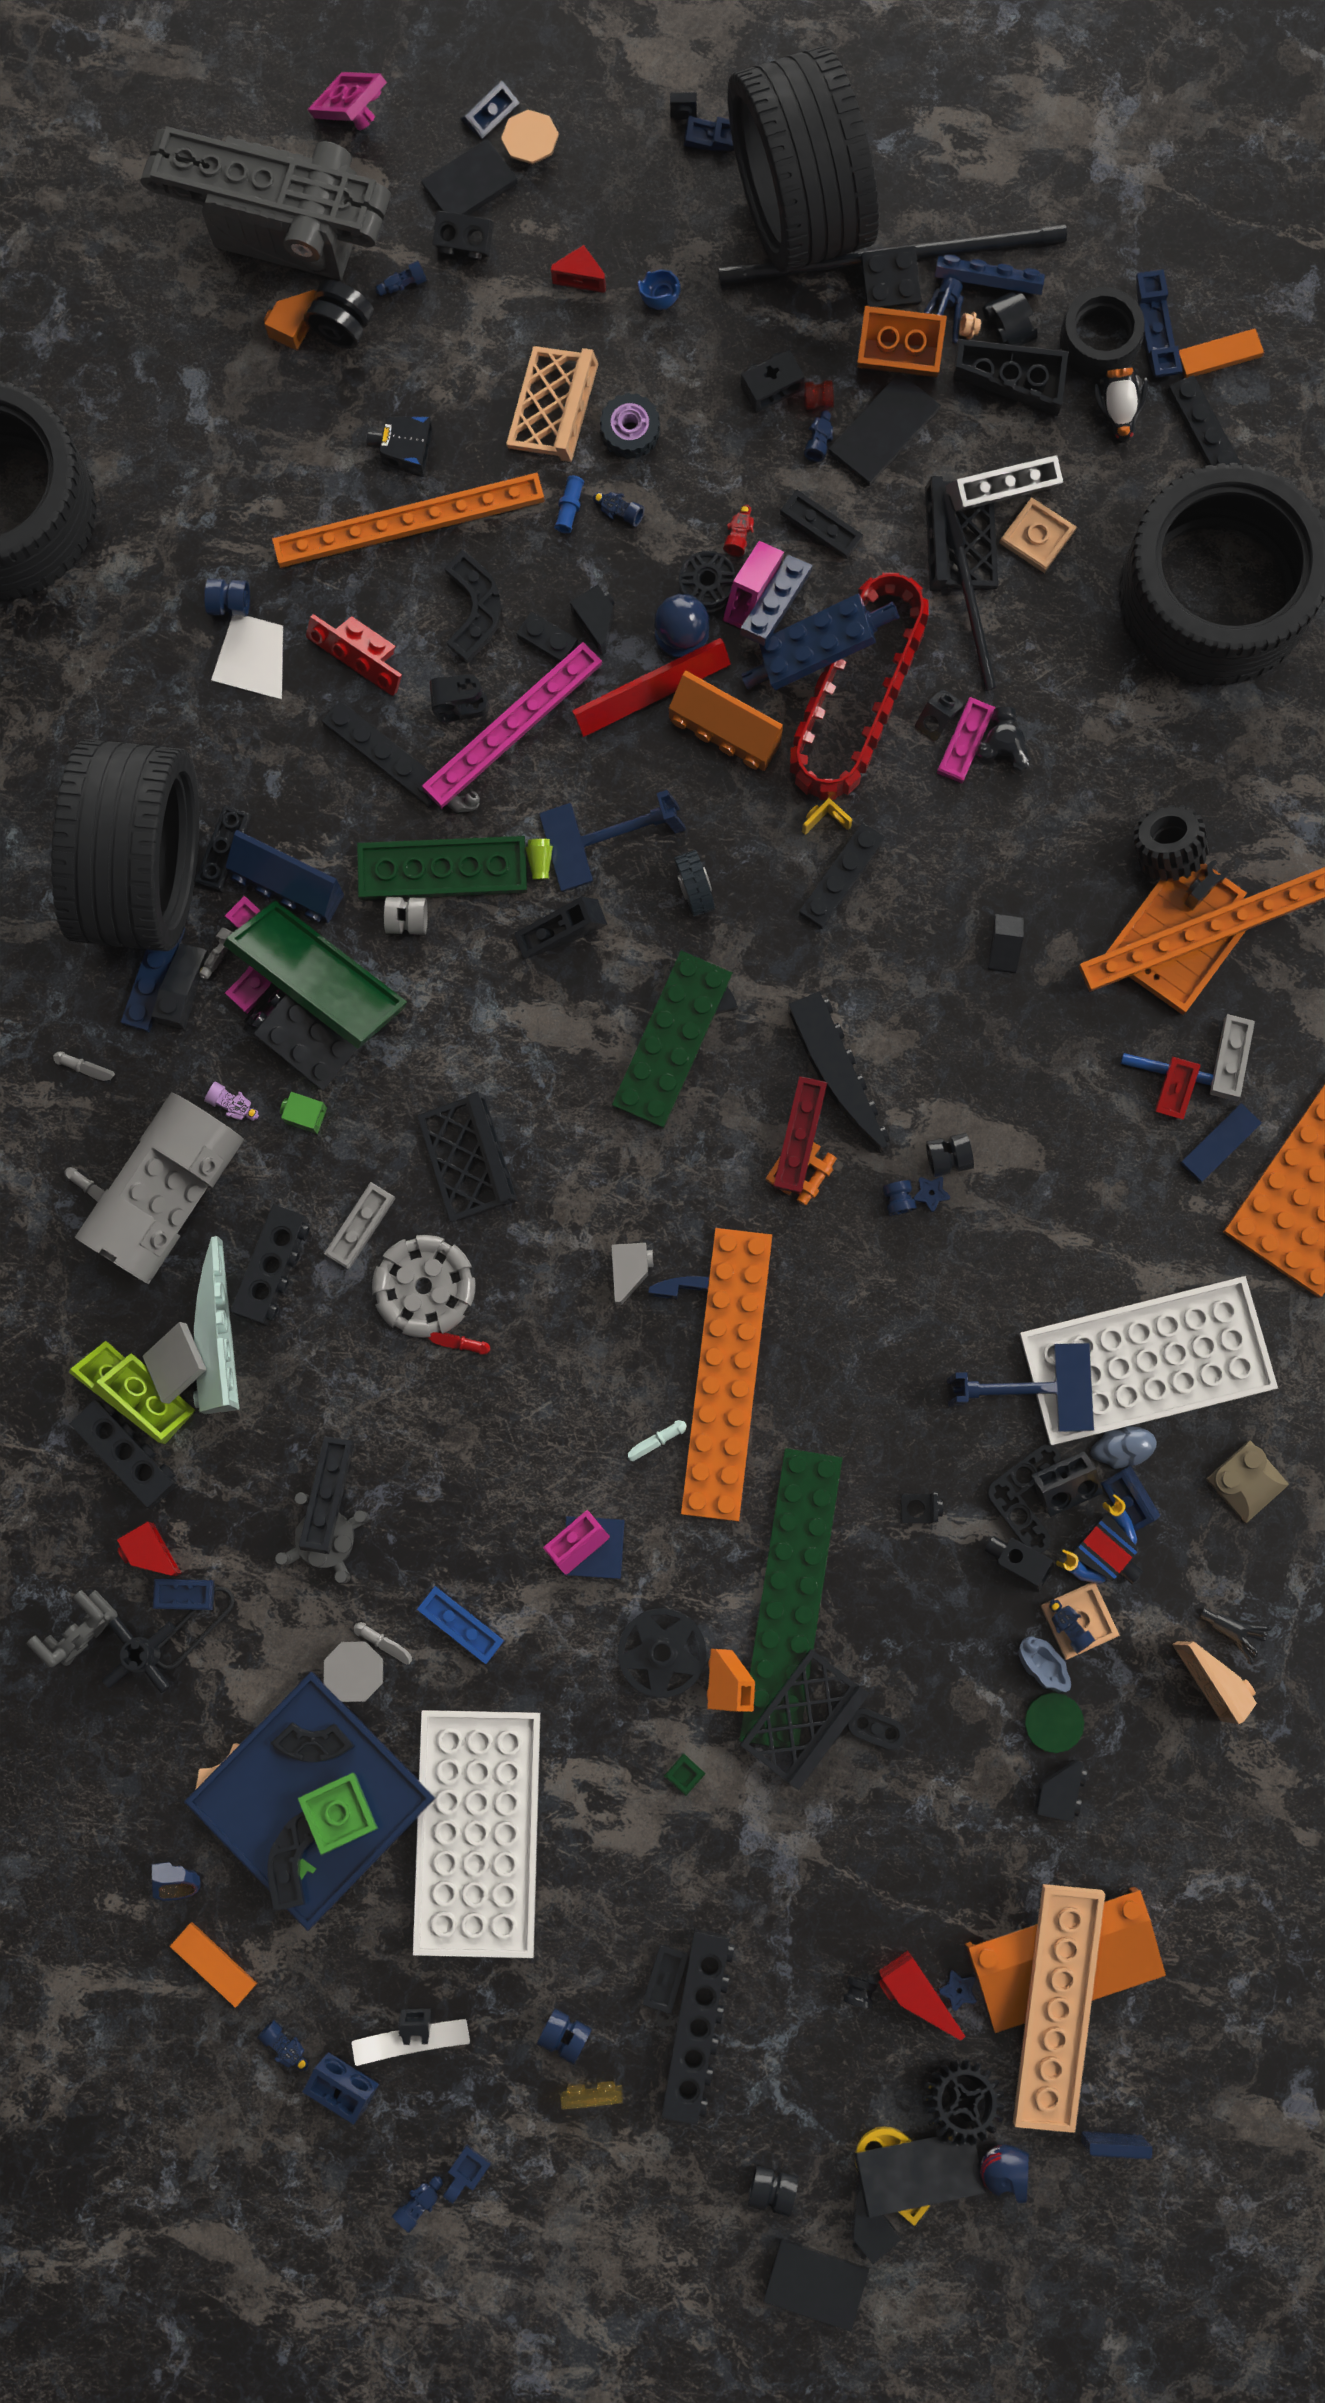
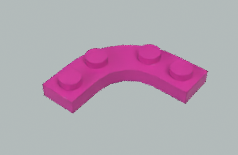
M244 896L225 917L238 929L261 911ZM249 966L246 972L225 994L248 1014L274 984Z

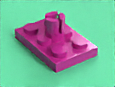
M341 72L309 107L308 111L315 119L353 121L356 128L362 130L370 125L367 119L372 122L375 118L372 111L366 105L380 96L381 89L387 82L381 74Z

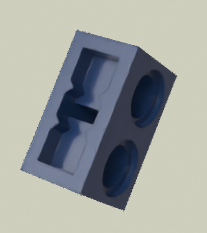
M328 2052L314 2068L303 2093L354 2125L367 2109L379 2084Z

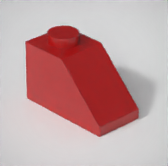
M146 1522L117 1539L121 1546L117 1550L125 1563L129 1562L132 1566L170 1576L181 1574L154 1523Z

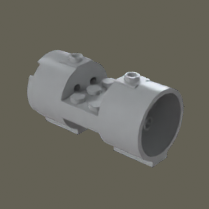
M173 1092L170 1093L140 1138L139 1145L110 1188L106 1189L75 1236L77 1240L147 1284L153 1279L179 1240L180 1235L177 1234L208 1186L214 1187L244 1141V1138L231 1128Z

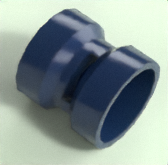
M910 1180L898 1181L882 1187L884 1196L890 1198L887 1206L890 1216L908 1213L917 1209L915 1200L911 1198V1195H908L912 1190Z

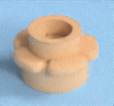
M975 312L971 314L964 313L960 320L959 335L965 336L968 340H971L974 335L977 336L980 331L981 320L976 318Z

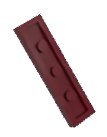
M799 1076L773 1188L798 1194L802 1193L827 1082Z

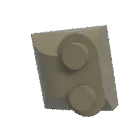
M1251 1440L1247 1441L1205 1479L1244 1523L1250 1521L1289 1485L1267 1459L1264 1451L1255 1446Z

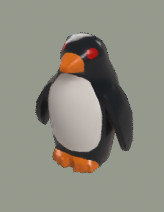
M1134 368L1109 370L1106 373L1104 396L1101 394L1098 384H1095L1097 404L1102 413L1109 419L1115 438L1119 441H1129L1134 437L1137 418L1147 400L1148 380L1147 378L1144 379L1142 389L1139 391Z

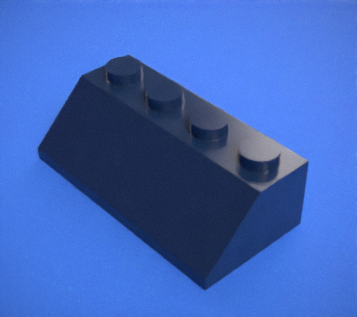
M238 830L234 833L226 864V869L231 875L230 879L244 887L246 884L255 887V892L265 898L270 899L273 896L279 899V903L289 910L294 911L298 908L305 912V917L316 923L322 920L329 924L344 896L336 878Z

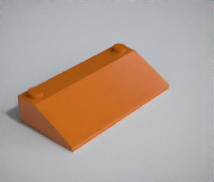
M1136 1887L1129 1888V1894L1104 1902L1092 2000L1166 1976L1141 1891ZM1038 1924L977 1945H973L971 1942L965 1943L995 2033L1024 2024L1026 2021Z

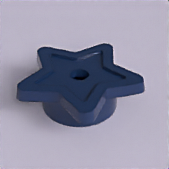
M923 1177L918 1179L920 1191L913 1199L926 1204L931 1212L935 1211L939 1202L950 1200V1195L942 1189L943 1177H938L933 1181ZM933 1190L934 1195H930L929 1191Z
M950 1971L948 1984L939 1989L938 1992L950 1998L952 2010L957 2011L963 2003L975 2004L977 2002L972 1992L975 1977L961 1978L955 1971ZM957 1988L962 1989L960 1994L956 1992Z

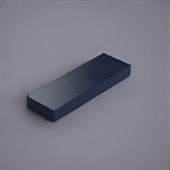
M1241 1103L1180 1164L1199 1183H1202L1262 1122Z

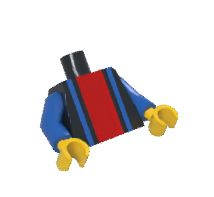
M1113 1495L1115 1504L1112 1507L1106 1502L1103 1503V1508L1111 1513V1515L1108 1513L1103 1514L1071 1552L1062 1551L1067 1556L1065 1563L1056 1561L1057 1566L1068 1570L1081 1581L1101 1584L1105 1581H1113L1120 1574L1129 1583L1133 1584L1143 1572L1131 1561L1139 1550L1136 1546L1138 1539L1132 1521L1125 1511V1503L1116 1495Z

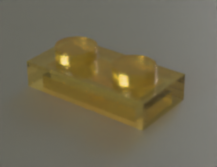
M614 2081L598 2083L597 2088L585 2089V2085L568 2086L567 2091L561 2094L562 2110L623 2103L622 2085L615 2086Z

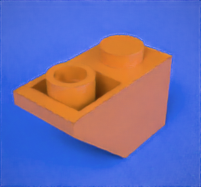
M711 1649L708 1663L710 1671L707 1709L753 1712L754 1679L733 1650Z

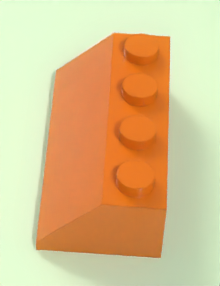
M684 672L669 706L671 722L681 729L688 728L692 730L704 742L709 743L711 741L717 744L719 749L729 756L736 755L742 758L748 767L752 769L759 768L765 771L781 745L783 724L690 672Z

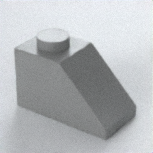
M646 1243L612 1245L616 1306L622 1305L648 1276V1267H654L653 1250H647Z

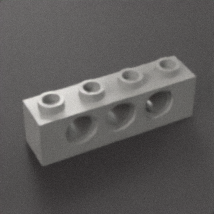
M1055 455L957 479L947 484L945 488L946 493L950 495L955 511L958 512L1048 490L1063 483L1058 457Z

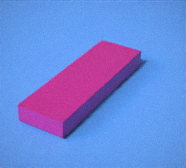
M969 698L937 771L938 774L963 784L995 707L974 698Z

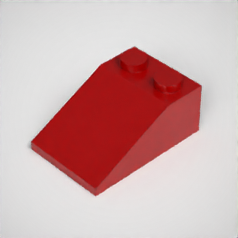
M906 1951L879 1970L882 1979L878 1983L890 2002L896 1998L900 2006L959 2040L965 2038L962 2030L909 1951Z

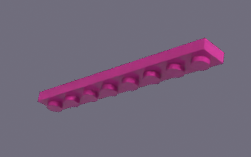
M582 642L422 785V790L442 809L602 665V660Z

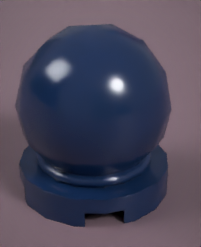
M676 594L666 598L659 606L655 614L654 626L655 640L660 651L662 650L665 654L671 656V659L676 660L708 644L709 616L706 608L699 600L692 595Z

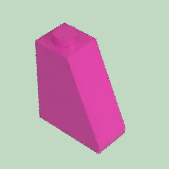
M761 541L757 543L733 581L723 621L741 628L780 568L784 554L783 551Z

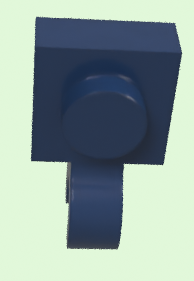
M466 2145L448 2171L455 2179L449 2185L443 2197L453 2204L465 2185L473 2191L491 2165V2162Z

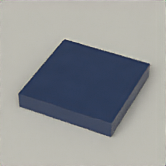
M566 1516V1527L578 1517ZM595 1518L610 1538L568 1574L562 1572V1575L621 1579L625 1520Z
M1081 2131V2143L1091 2156L1152 2158V2146L1142 2135Z

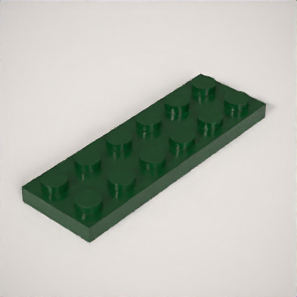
M525 836L357 843L358 897L360 900L386 899V897L420 898L527 893Z
M682 950L680 951L612 1103L613 1107L665 1128L733 976V972Z

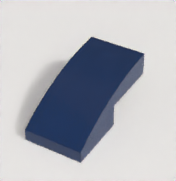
M689 116L686 123L683 146L704 150L733 151L734 146L729 119L717 117L716 121L712 122Z
M687 1276L668 1279L650 1286L648 1293L651 1297L677 1300L679 1289L707 1292L709 1277Z

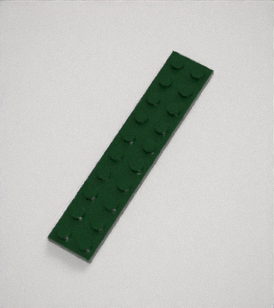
M789 1448L784 1450L750 1675L755 1681L754 1711L743 1713L739 1741L745 1738L808 1651L814 1649L843 1457ZM812 1660L805 1668L807 1680H809ZM802 1673L800 1674V1676L797 1678L796 1681H803V1680H802ZM803 1684L791 1686L788 1691L789 1704L805 1702ZM783 1697V1699L780 1701V1703H779L778 1705H784V1704H785V1702H784V1697ZM805 1706L790 1708L792 1725L802 1724ZM785 1708L776 1709L771 1713V1728L788 1726ZM766 1722L760 1729H767ZM801 1728L793 1729L795 1746H799ZM788 1730L772 1732L774 1747H790ZM768 1732L756 1734L750 1743L769 1746Z

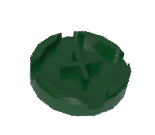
M1048 1693L1037 1697L1031 1702L1025 1712L1024 1726L1029 1739L1035 1746L1043 1751L1059 1753L1068 1751L1078 1743L1084 1730V1718L1082 1710L1074 1700L1064 1694Z

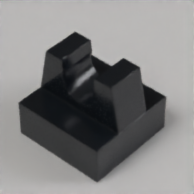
M401 2009L398 2029L399 2036L402 2037L404 2045H410L411 2036H421V2043L428 2044L432 2022L431 2009Z

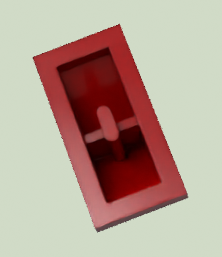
M584 245L552 264V284L605 293V273Z

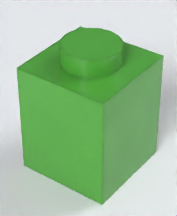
M291 1092L289 1098H285L280 1108L281 1119L288 1125L318 1134L327 1107L321 1101Z

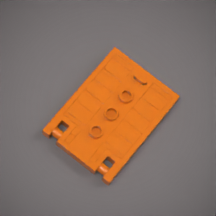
M1200 864V869L1197 872L1192 871L1188 879L1184 876L1179 877V880L1173 881V878L1167 881H1161L1160 879L1106 953L1243 900L1247 892L1225 878L1192 911L1184 904L1190 895L1186 891L1197 879L1202 882L1206 878L1205 869L1208 865ZM1213 869L1215 874L1220 875V873ZM1245 931L1129 977L1184 1016Z

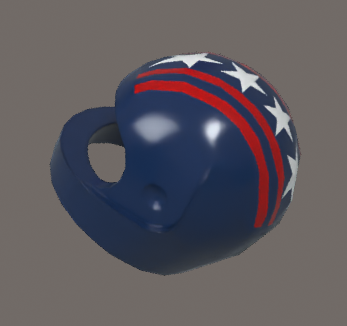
M1006 2144L991 2148L984 2155L980 2165L981 2179L989 2192L1000 2197L1003 2192L1009 2191L1015 2195L1018 2204L1027 2203L1029 2153Z

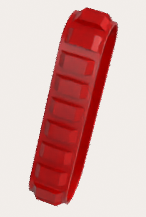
M882 573V575L875 579L869 578L858 589V593L862 597L865 606L868 602L873 603L879 596L893 595L901 597L912 606L910 608V617L917 619L913 629L906 628L903 637L908 642L903 653H895L893 662L898 666L892 678L885 677L882 686L887 689V692L882 702H875L872 711L877 715L872 727L865 726L861 735L866 738L862 751H854L851 760L856 763L851 772L845 770L839 776V779L834 780L819 779L812 771L808 772L804 765H808V756L801 754L805 744L813 743L815 735L811 733L812 727L816 719L823 720L826 712L821 708L826 694H834L836 686L832 684V680L837 670H844L847 662L840 659L826 666L825 672H821L815 686V697H811L804 713L805 722H800L794 736L793 745L795 747H792L790 750V772L796 774L795 784L806 795L811 793L819 797V800H827L828 798L836 800V797L843 793L849 795L860 784V773H866L873 755L872 749H876L883 732V724H887L893 709L894 700H897L903 686L904 675L908 674L915 651L919 648L928 621V600L922 596L923 588L912 578L899 575V573Z

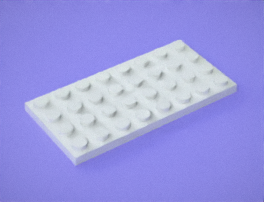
M1246 1276L1019 1334L1032 1382H1054L1056 1380L1054 1344L1090 1343L1094 1431L1058 1432L1056 1394H1036L1048 1441L1052 1446L1278 1389Z
M422 1710L419 1781L436 1799L418 1817L413 1955L534 1957L541 1713Z

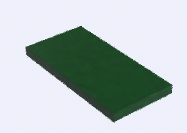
M276 900L229 935L223 945L357 1049L399 1014L407 1003L406 1000Z

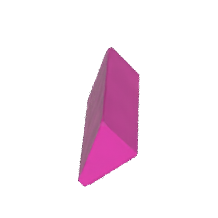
M586 1510L547 1543L543 1549L564 1574H568L605 1543L610 1536L592 1514Z

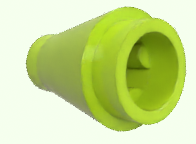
M550 839L528 840V847H525L532 872V879H549V868L553 846H550Z

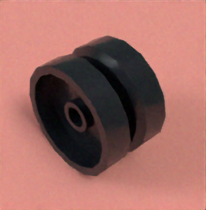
M323 280L314 294L315 301L309 304L304 314V321L316 335L325 341L345 349H354L358 346L363 336V328L369 324L374 314V309L370 302L352 287L335 280Z

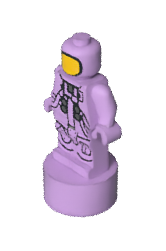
M217 1082L212 1084L205 1097V1102L214 1107L217 1105L228 1110V1113H226L227 1117L241 1120L246 1116L252 1121L258 1119V1111L250 1108L251 1102L241 1092H238V1095L235 1096L227 1092L225 1086Z

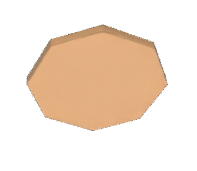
M526 110L508 119L501 140L511 158L534 164L552 155L559 133L548 115Z

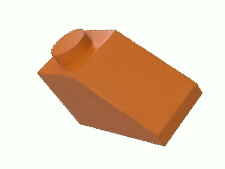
M312 290L277 301L274 308L267 312L264 319L268 337L298 350L310 329L304 321V314L309 304L315 301L314 294L316 291Z

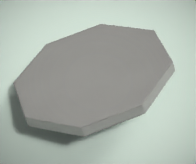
M341 1642L324 1660V1685L341 1702H365L383 1684V1658L367 1642Z

